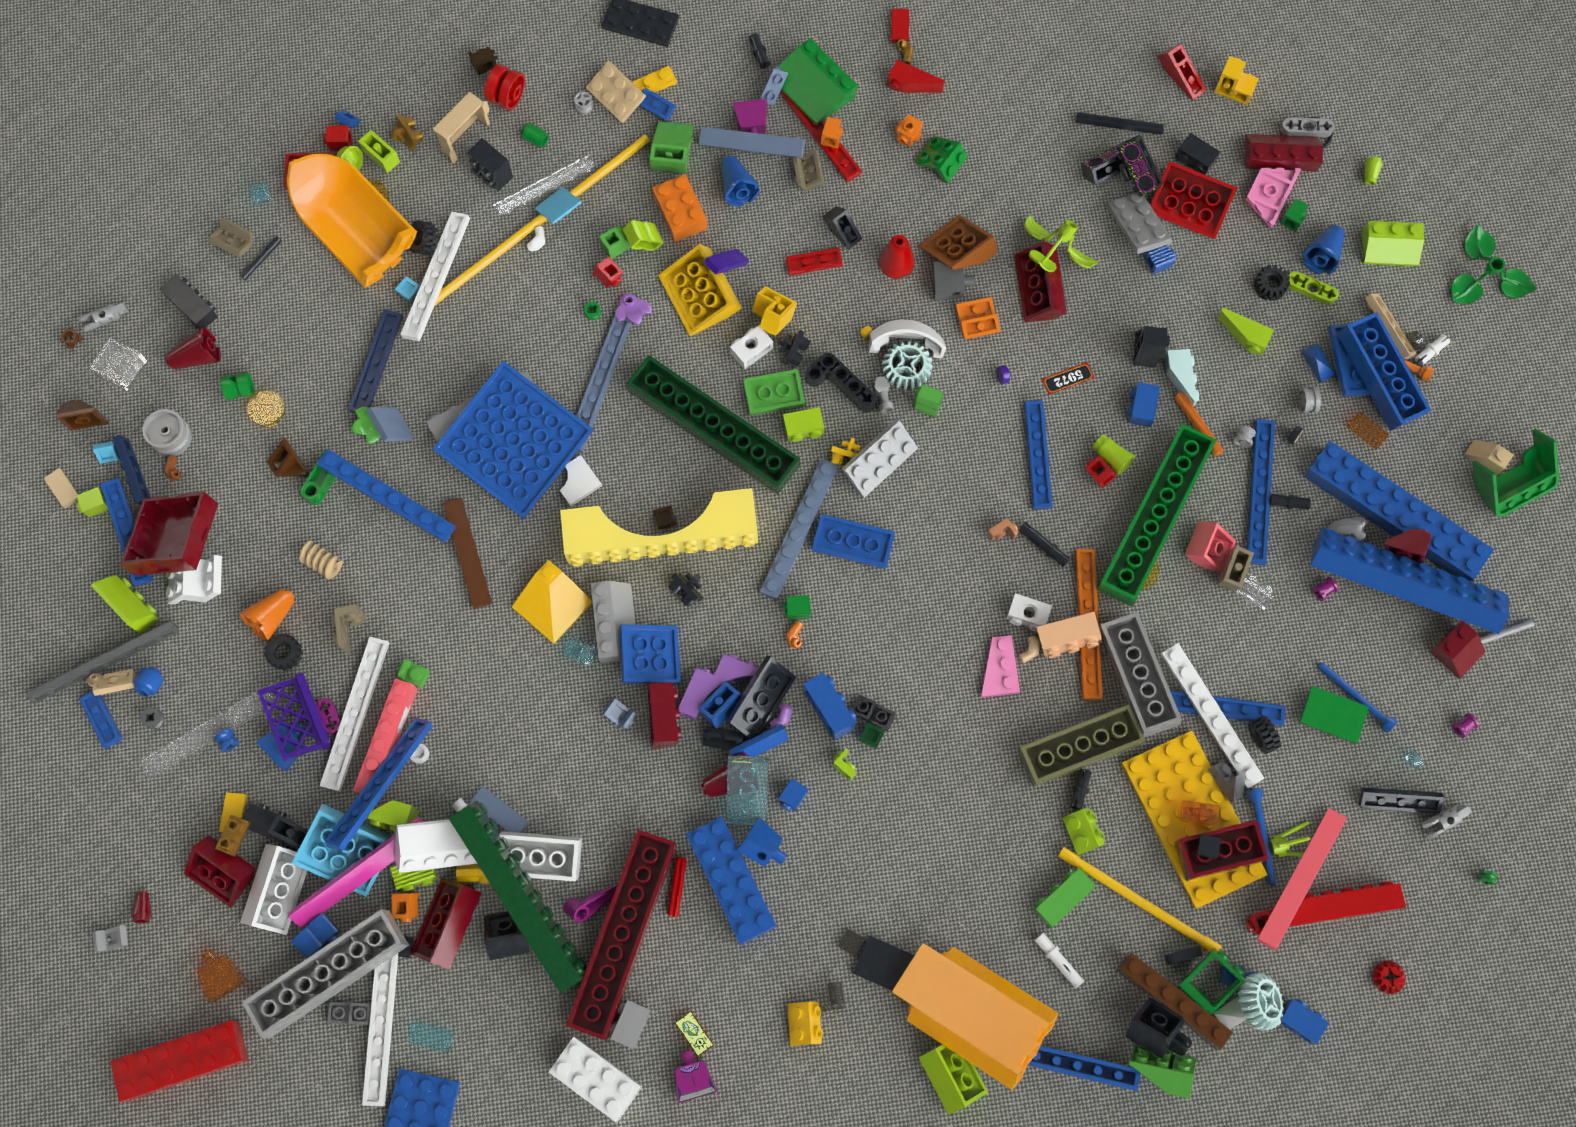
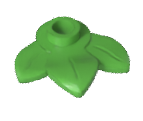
M360 407L355 410L359 419L353 423L351 431L360 435L366 434L367 443L372 444L379 440L381 436L367 413L369 407Z

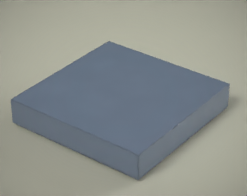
M370 407L367 410L384 442L411 441L414 438L397 407Z

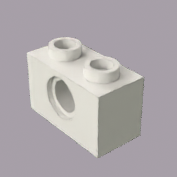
M757 326L755 329H749L744 337L736 339L730 346L731 355L744 370L773 349L772 339L763 329L759 328L760 326ZM749 344L755 345V347L751 349L747 348L746 346Z
M1015 593L1006 619L1010 620V623L1013 625L1021 626L1022 624L1028 626V629L1038 632V626L1047 624L1052 605ZM1024 611H1031L1033 617H1026Z

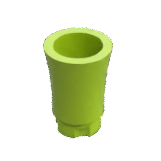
M1104 434L1094 443L1092 448L1111 466L1118 476L1131 465L1136 455L1127 451Z

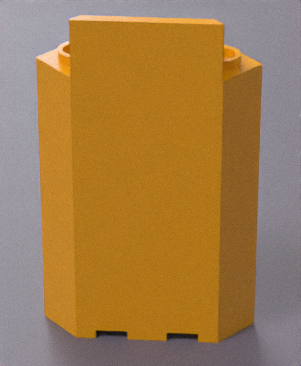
M923 943L892 993L910 1004L907 1010L910 1012L907 1018L909 1023L1011 1090L1022 1079L1027 1065L1038 1053L1044 1037L1052 1030L1059 1014L955 947H952L948 952L944 951L943 954H940Z

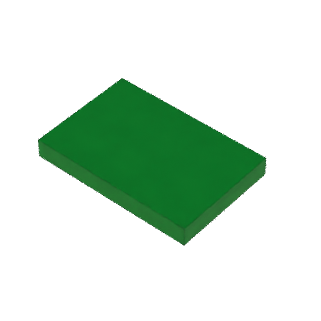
M1311 686L1299 723L1357 744L1369 707Z

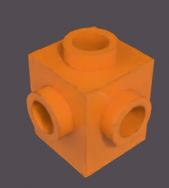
M907 114L902 122L899 121L895 128L898 142L909 147L914 142L917 143L922 135L923 122Z

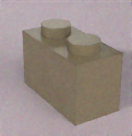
M1237 545L1230 549L1217 585L1233 592L1241 589L1254 552Z

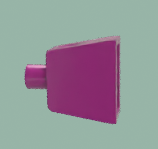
M767 99L733 102L734 116L739 131L759 134L766 133Z

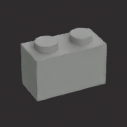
M627 1000L626 1004L622 1003L618 1014L621 1016L618 1022H614L609 1034L612 1035L610 1039L635 1049L651 1010Z

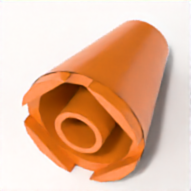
M280 589L242 610L239 615L246 626H251L252 632L266 641L271 638L294 605L295 596L288 589Z

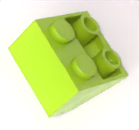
M391 800L371 811L367 819L376 828L386 830L389 827V830L396 833L397 825L410 824L418 818L420 811L412 805Z

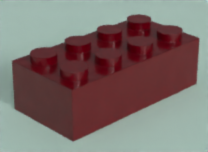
M1257 820L1201 833L1221 839L1217 860L1196 855L1200 834L1181 838L1174 842L1186 881L1269 860Z

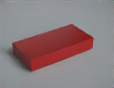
M892 9L891 43H898L900 39H904L909 43V9Z

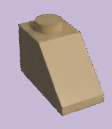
M1474 440L1464 456L1471 461H1477L1497 476L1506 468L1514 454L1498 444Z

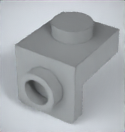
M119 925L92 933L95 952L112 951L128 946L126 925Z

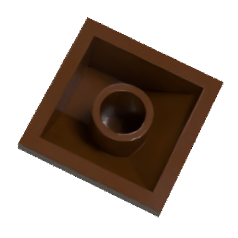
M70 400L68 403H63L56 414V418L71 431L108 424V420L102 414L81 400Z

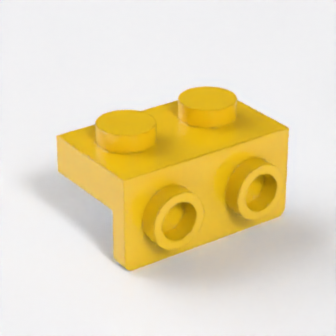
M819 1002L787 1004L790 1046L821 1044L823 1032L820 1024L821 1009Z

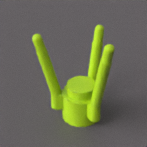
M1309 821L1273 836V839L1269 840L1272 854H1278L1279 858L1285 856L1302 857L1304 852H1286V850H1290L1289 845L1308 841L1310 837L1307 836L1290 841L1284 837L1309 825Z

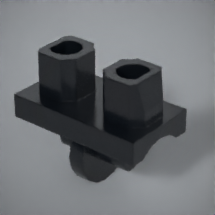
M799 330L798 334L795 333L793 338L790 334H787L785 338H779L780 351L784 353L787 349L781 363L785 365L791 363L796 366L801 363L803 355L797 353L796 350L800 348L806 351L811 342L803 336L805 332Z
M674 573L672 575L673 581L668 588L674 594H678L682 589L686 592L680 599L686 607H690L695 602H701L704 597L693 587L695 586L698 590L702 587L698 582L701 579L699 574L692 576L690 573H687L685 577L681 573L678 575Z

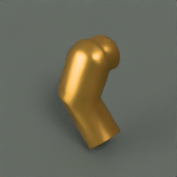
M900 39L897 46L904 55L903 62L911 65L914 49L906 40Z

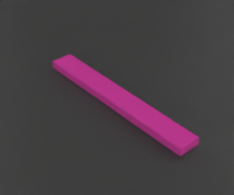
M418 817L411 823H420L424 821L420 817ZM396 834L289 911L288 917L302 929L321 913L328 910L395 860Z

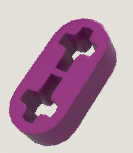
M327 698L321 699L316 704L325 730L330 735H336L341 723L337 708L331 700ZM325 703L330 706L328 707V715L324 710H321L324 708ZM329 719L337 723L334 730L328 728L331 725Z

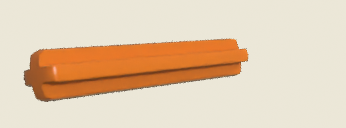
M1183 392L1178 393L1174 398L1194 428L1216 439ZM1216 441L1211 450L1215 457L1223 452V448L1218 441Z

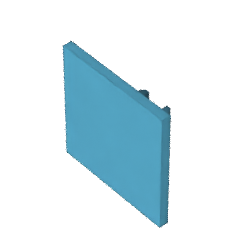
M561 187L536 206L535 210L552 224H555L560 219L562 220V217L566 214L569 215V212L582 202L564 187Z

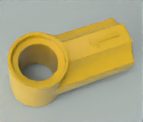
M478 864L457 866V883L479 882V884H490Z

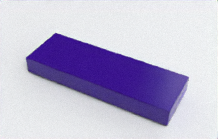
M733 249L706 257L703 263L716 275L745 266L749 259L738 249Z

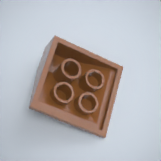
M961 215L955 217L918 245L920 249L952 270L985 263L998 253L994 236Z

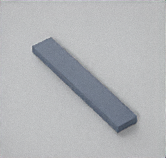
M701 127L699 145L803 158L805 139Z

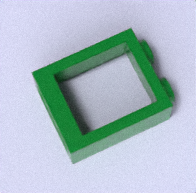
M1215 947L1180 981L1179 985L1210 1015L1245 982V972L1237 964L1233 966L1228 961L1229 956L1220 949L1218 951ZM1215 957L1236 979L1212 1001L1191 980Z

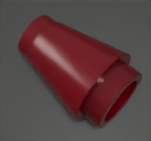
M138 892L136 893L131 913L132 922L139 924L148 923L152 917L149 893Z

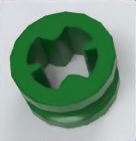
M589 302L584 306V313L587 319L593 321L601 316V309L598 303ZM589 309H592V310L595 309V310H596V313H595V314H594L593 312L590 313V312H589Z
M1487 870L1479 871V874H1481V877L1478 878L1479 882L1497 885V881H1495L1498 878L1497 873Z

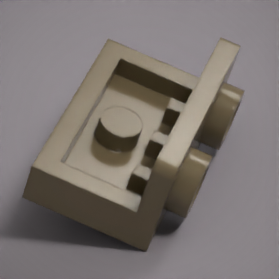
M816 149L803 154V158L793 157L792 166L796 172L795 182L798 187L808 191L825 184L819 152Z
M221 218L220 227L209 236V243L240 258L253 246V236L249 230L225 218Z

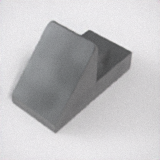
M1224 760L1208 769L1230 803L1244 795L1246 770L1234 776L1231 768Z

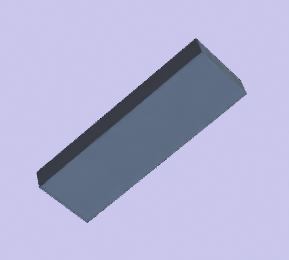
M484 786L480 788L470 801L471 803L475 801L482 803L487 809L488 813L486 815L508 832L522 833L529 824L527 820Z

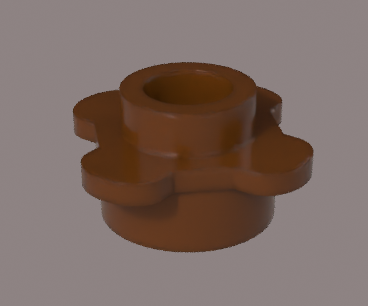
M74 328L65 330L60 337V341L65 343L68 349H73L83 339L82 335L77 334Z

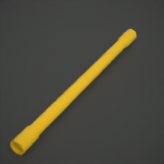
M1063 847L1060 851L1059 858L1078 869L1080 868L1089 876L1190 938L1208 952L1214 947L1218 951L1222 948V945L1189 927L1081 859L1066 847Z

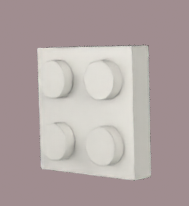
M214 555L207 560L200 559L197 570L166 573V577L169 579L166 589L168 604H177L182 600L207 602L221 594L222 556Z

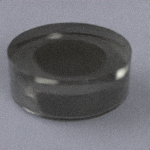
M1412 331L1406 334V338L1414 350L1423 346V338L1419 332Z

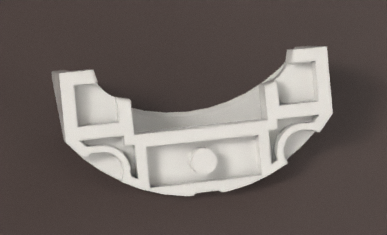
M900 319L889 321L877 327L869 336V353H879L881 346L888 345L889 337L924 340V348L931 349L934 358H942L946 351L943 338L935 330L914 320Z

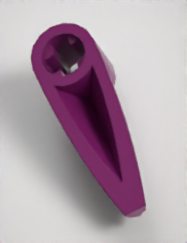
M617 885L594 892L580 900L576 898L568 899L563 906L564 913L578 923L585 921L613 898Z

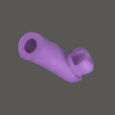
M787 703L780 705L778 718L769 721L771 728L780 724L784 726L789 723L792 715L791 706Z

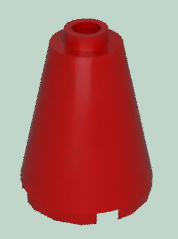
M903 235L893 236L879 256V266L883 274L889 278L901 279V277L908 276L915 266L914 254L908 239Z

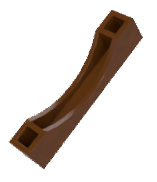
M1133 953L1127 954L1116 969L1120 975L1133 985L1152 996L1162 1005L1181 1015L1185 1023L1215 1050L1222 1049L1233 1034L1230 1029Z

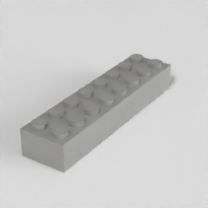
M381 909L244 1000L242 1004L260 1037L271 1038L408 947L409 944L390 911Z

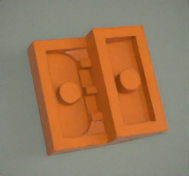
M992 297L955 305L964 340L1001 332Z

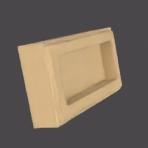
M58 468L44 478L63 508L66 509L78 501L76 496L78 492L61 468Z

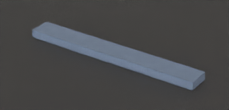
M615 314L576 415L591 428L594 426L632 324L627 318L619 322ZM588 439L577 452H584Z

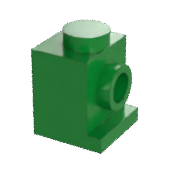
M1295 199L1280 223L1296 232L1308 215L1305 213L1308 205L1303 201Z

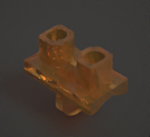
M1183 800L1181 821L1218 826L1220 805Z

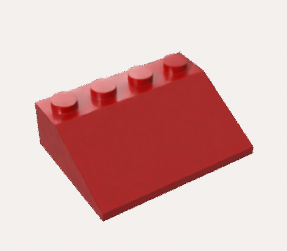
M1169 161L1161 179L1163 184L1157 189L1150 206L1159 218L1215 239L1238 187Z

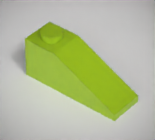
M1223 307L1217 317L1245 349L1252 354H1263L1274 329Z

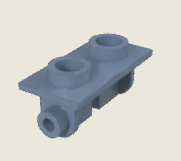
M778 66L771 68L768 81L762 93L760 92L759 100L767 99V104L773 106L788 75V72L780 70L781 68Z

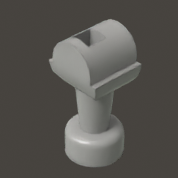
M878 377L875 380L873 389L874 394L880 397L881 400L879 405L881 414L894 411L893 402H890L888 398L890 382L888 383L885 377Z

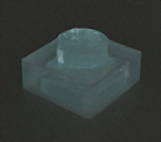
M267 182L249 186L254 205L272 201Z

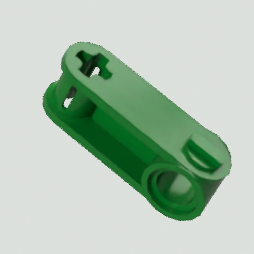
M316 463L299 490L300 497L304 498L310 505H319L322 503L336 477L318 467ZM316 491L313 496H309L310 492Z

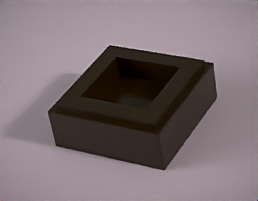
M671 505L653 510L658 529L677 525Z

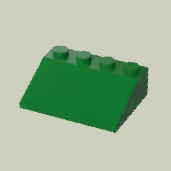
M811 38L798 46L778 66L781 68L780 70L788 72L781 90L815 125H818L855 99L858 85Z

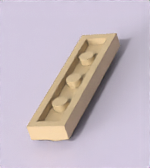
M1370 294L1365 297L1368 302V308L1374 313L1378 312L1402 358L1411 359L1416 356L1417 353L1380 295Z

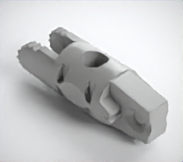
M113 303L78 317L79 322H85L94 319L95 322L82 328L85 333L120 319V315L127 313L128 310L124 303L118 305Z
M1454 805L1421 823L1422 828H1428L1435 825L1436 829L1426 834L1430 840L1463 822L1462 818L1472 812L1468 805H1461L1459 807Z

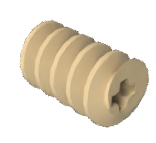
M309 540L300 552L299 561L312 568L315 572L318 571L320 575H324L327 579L334 578L340 571L343 560L337 563V556L331 558V552L325 554V548L319 550V545L315 544L313 546V541Z

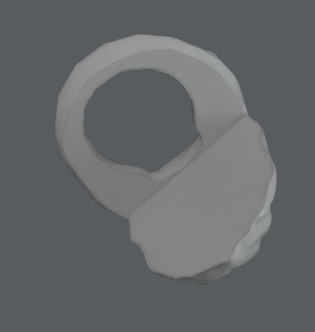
M1361 517L1344 518L1331 523L1327 530H1334L1338 534L1354 533L1355 539L1364 543L1366 534L1363 532V527L1369 522Z

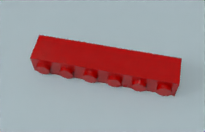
M1391 880L1380 882L1381 886L1373 887V884L1361 885L1360 890L1348 887L1342 888L1341 893L1334 894L1333 890L1321 892L1322 896L1314 897V893L1306 894L1289 927L1406 908L1401 884H1393Z

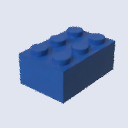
M822 672L803 684V693L833 740L836 741L854 729L856 715L851 708L847 709L844 702L846 700L840 691L836 692L834 688L835 683L831 676H826Z

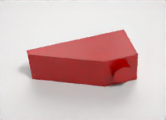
M1182 44L1172 46L1158 56L1165 71L1191 100H1194L1206 91Z
M896 60L887 78V86L892 90L902 93H942L945 80L900 60Z

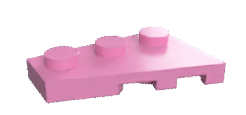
M1012 635L992 637L981 698L1019 694L1020 688Z

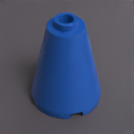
M725 157L721 162L725 200L729 205L736 207L743 206L742 203L747 201L751 203L760 192L757 181L737 157Z
M1337 225L1329 226L1305 249L1302 258L1304 257L1305 266L1316 274L1324 272L1327 273L1326 275L1335 272L1340 262L1345 231Z

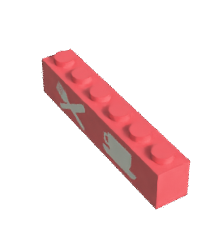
M394 679L353 789L358 795L400 739L418 690L414 684Z

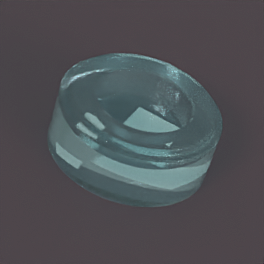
M1411 749L1406 752V758L1414 769L1418 770L1424 766V762L1417 751Z

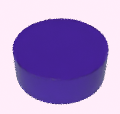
M1006 365L998 366L996 372L1000 384L1009 383L1010 372Z

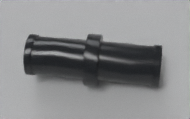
M754 33L750 35L749 41L753 48L752 52L757 57L760 68L765 69L769 67L771 63L759 34Z
M1271 493L1270 506L1306 510L1310 508V498L1294 497L1292 494L1285 496Z
M1084 769L1079 770L1077 783L1073 786L1074 794L1070 808L1075 810L1077 808L1078 810L1083 809L1085 796L1089 792L1088 784L1092 775L1091 771L1085 769V772Z

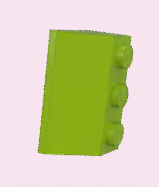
M1368 221L1362 230L1363 264L1418 266L1424 244V223Z
M113 575L91 584L92 588L122 620L141 635L159 620L155 615L157 610L150 603L146 605L142 601L144 596L137 590L134 592L130 588L132 584L125 577L121 579L117 575Z
M943 1044L919 1057L948 1115L965 1108L989 1093L975 1066Z

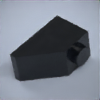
M835 206L822 216L829 230L847 249H850L862 240L847 209Z
M277 814L267 831L268 834L280 843L297 852L308 832L307 829Z

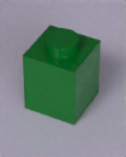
M810 595L787 597V603H783V613L787 614L788 620L811 619Z

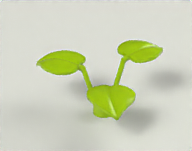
M1031 215L1026 219L1024 227L1036 239L1050 241L1058 233V241L1046 257L1036 250L1029 252V257L1048 272L1056 270V264L1049 260V257L1061 241H1069L1067 252L1070 253L1069 257L1078 265L1090 268L1099 262L1071 247L1075 238L1074 233L1078 229L1074 222L1065 220L1062 226H1059L1058 229L1050 234L1037 224Z

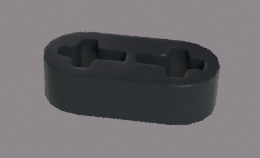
M1199 945L1163 956L1166 965L1203 956V952Z

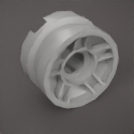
M1312 386L1309 389L1301 387L1298 392V398H1300L1298 405L1301 413H1308L1309 411L1319 412L1321 407L1319 388L1317 386Z

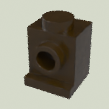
M489 46L479 49L473 54L471 51L468 52L470 61L478 76L492 70L497 65L496 59L498 57L494 49L490 50Z

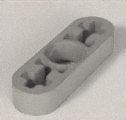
M1286 118L1280 130L1283 135L1326 138L1332 134L1335 124L1330 119ZM1303 125H1310L1312 127V130L1306 131L1303 128Z

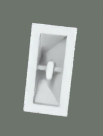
M1237 996L1213 1013L1216 1019L1228 1029L1247 1020V1018H1243V1011L1240 1010L1241 1005L1238 1002L1240 996Z

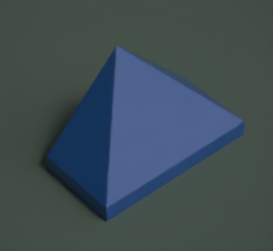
M1315 344L1301 352L1319 383L1337 375L1319 344Z

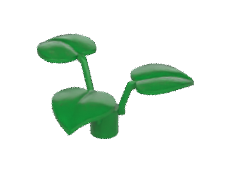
M1477 225L1468 234L1464 243V250L1471 259L1480 257L1481 260L1489 261L1485 266L1486 272L1476 281L1469 274H1461L1456 277L1451 286V299L1459 304H1471L1477 301L1483 294V288L1478 283L1488 274L1494 276L1499 272L1500 278L1503 280L1501 291L1508 298H1521L1534 292L1536 286L1531 278L1520 269H1508L1504 277V260L1500 257L1488 258L1496 249L1494 238L1483 230L1480 225Z

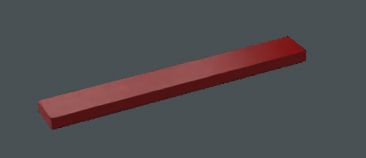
M781 90L780 94L844 180L848 183L861 175L862 170L840 141L838 149L821 144V136L826 122L823 120L818 125H815Z

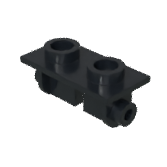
M706 726L702 745L730 750L743 743L744 735L737 731L715 729L714 727Z

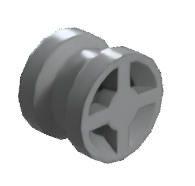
M585 91L575 95L574 103L577 112L580 114L590 113L593 109L591 95Z
M1238 426L1236 430L1237 436L1234 437L1233 442L1240 447H1251L1253 444L1252 438L1255 436L1256 431L1248 426Z

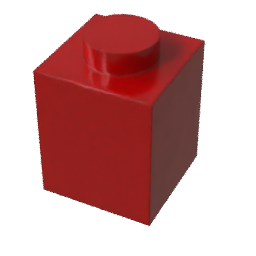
M348 125L326 126V133H324L323 139L330 151H339L345 146H352V133Z

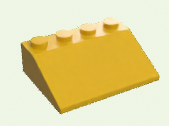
M701 244L697 245L658 275L690 336L728 319L742 308L724 273L715 275L703 263L706 257L713 256L710 248Z

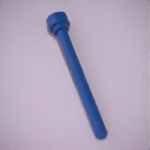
M1321 662L1318 664V668L1354 700L1369 707L1368 712L1380 721L1381 728L1384 731L1390 732L1398 723L1394 717L1385 716L1325 663Z
M1263 790L1246 791L1247 799H1250V803H1253L1255 818L1258 821L1269 856V860L1264 862L1268 874V883L1270 886H1275L1276 877L1261 806L1262 797H1264Z

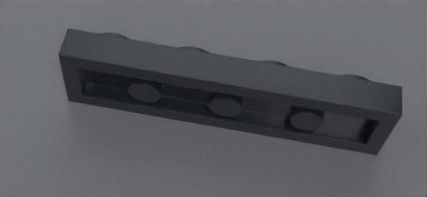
M1362 787L1358 805L1363 809L1440 813L1444 795L1441 792Z

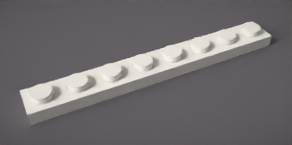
M451 212L400 334L402 338L420 342L469 223V215Z
M369 637L320 786L323 788L341 792L390 644L388 641Z
M1179 643L1162 652L1161 656L1236 774L1238 775L1246 770L1244 787L1248 789L1263 780L1264 777Z
M398 953L374 970L362 1105L385 1106Z

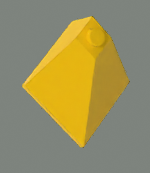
M548 560L535 573L512 605V608L555 644L589 608L593 601L558 567Z

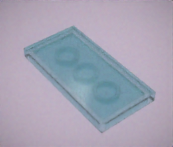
M728 756L727 824L754 825L759 818L767 823L769 758Z

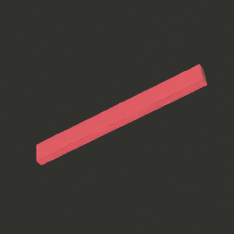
M1328 808L1257 939L1258 942L1274 951L1277 950L1347 817Z

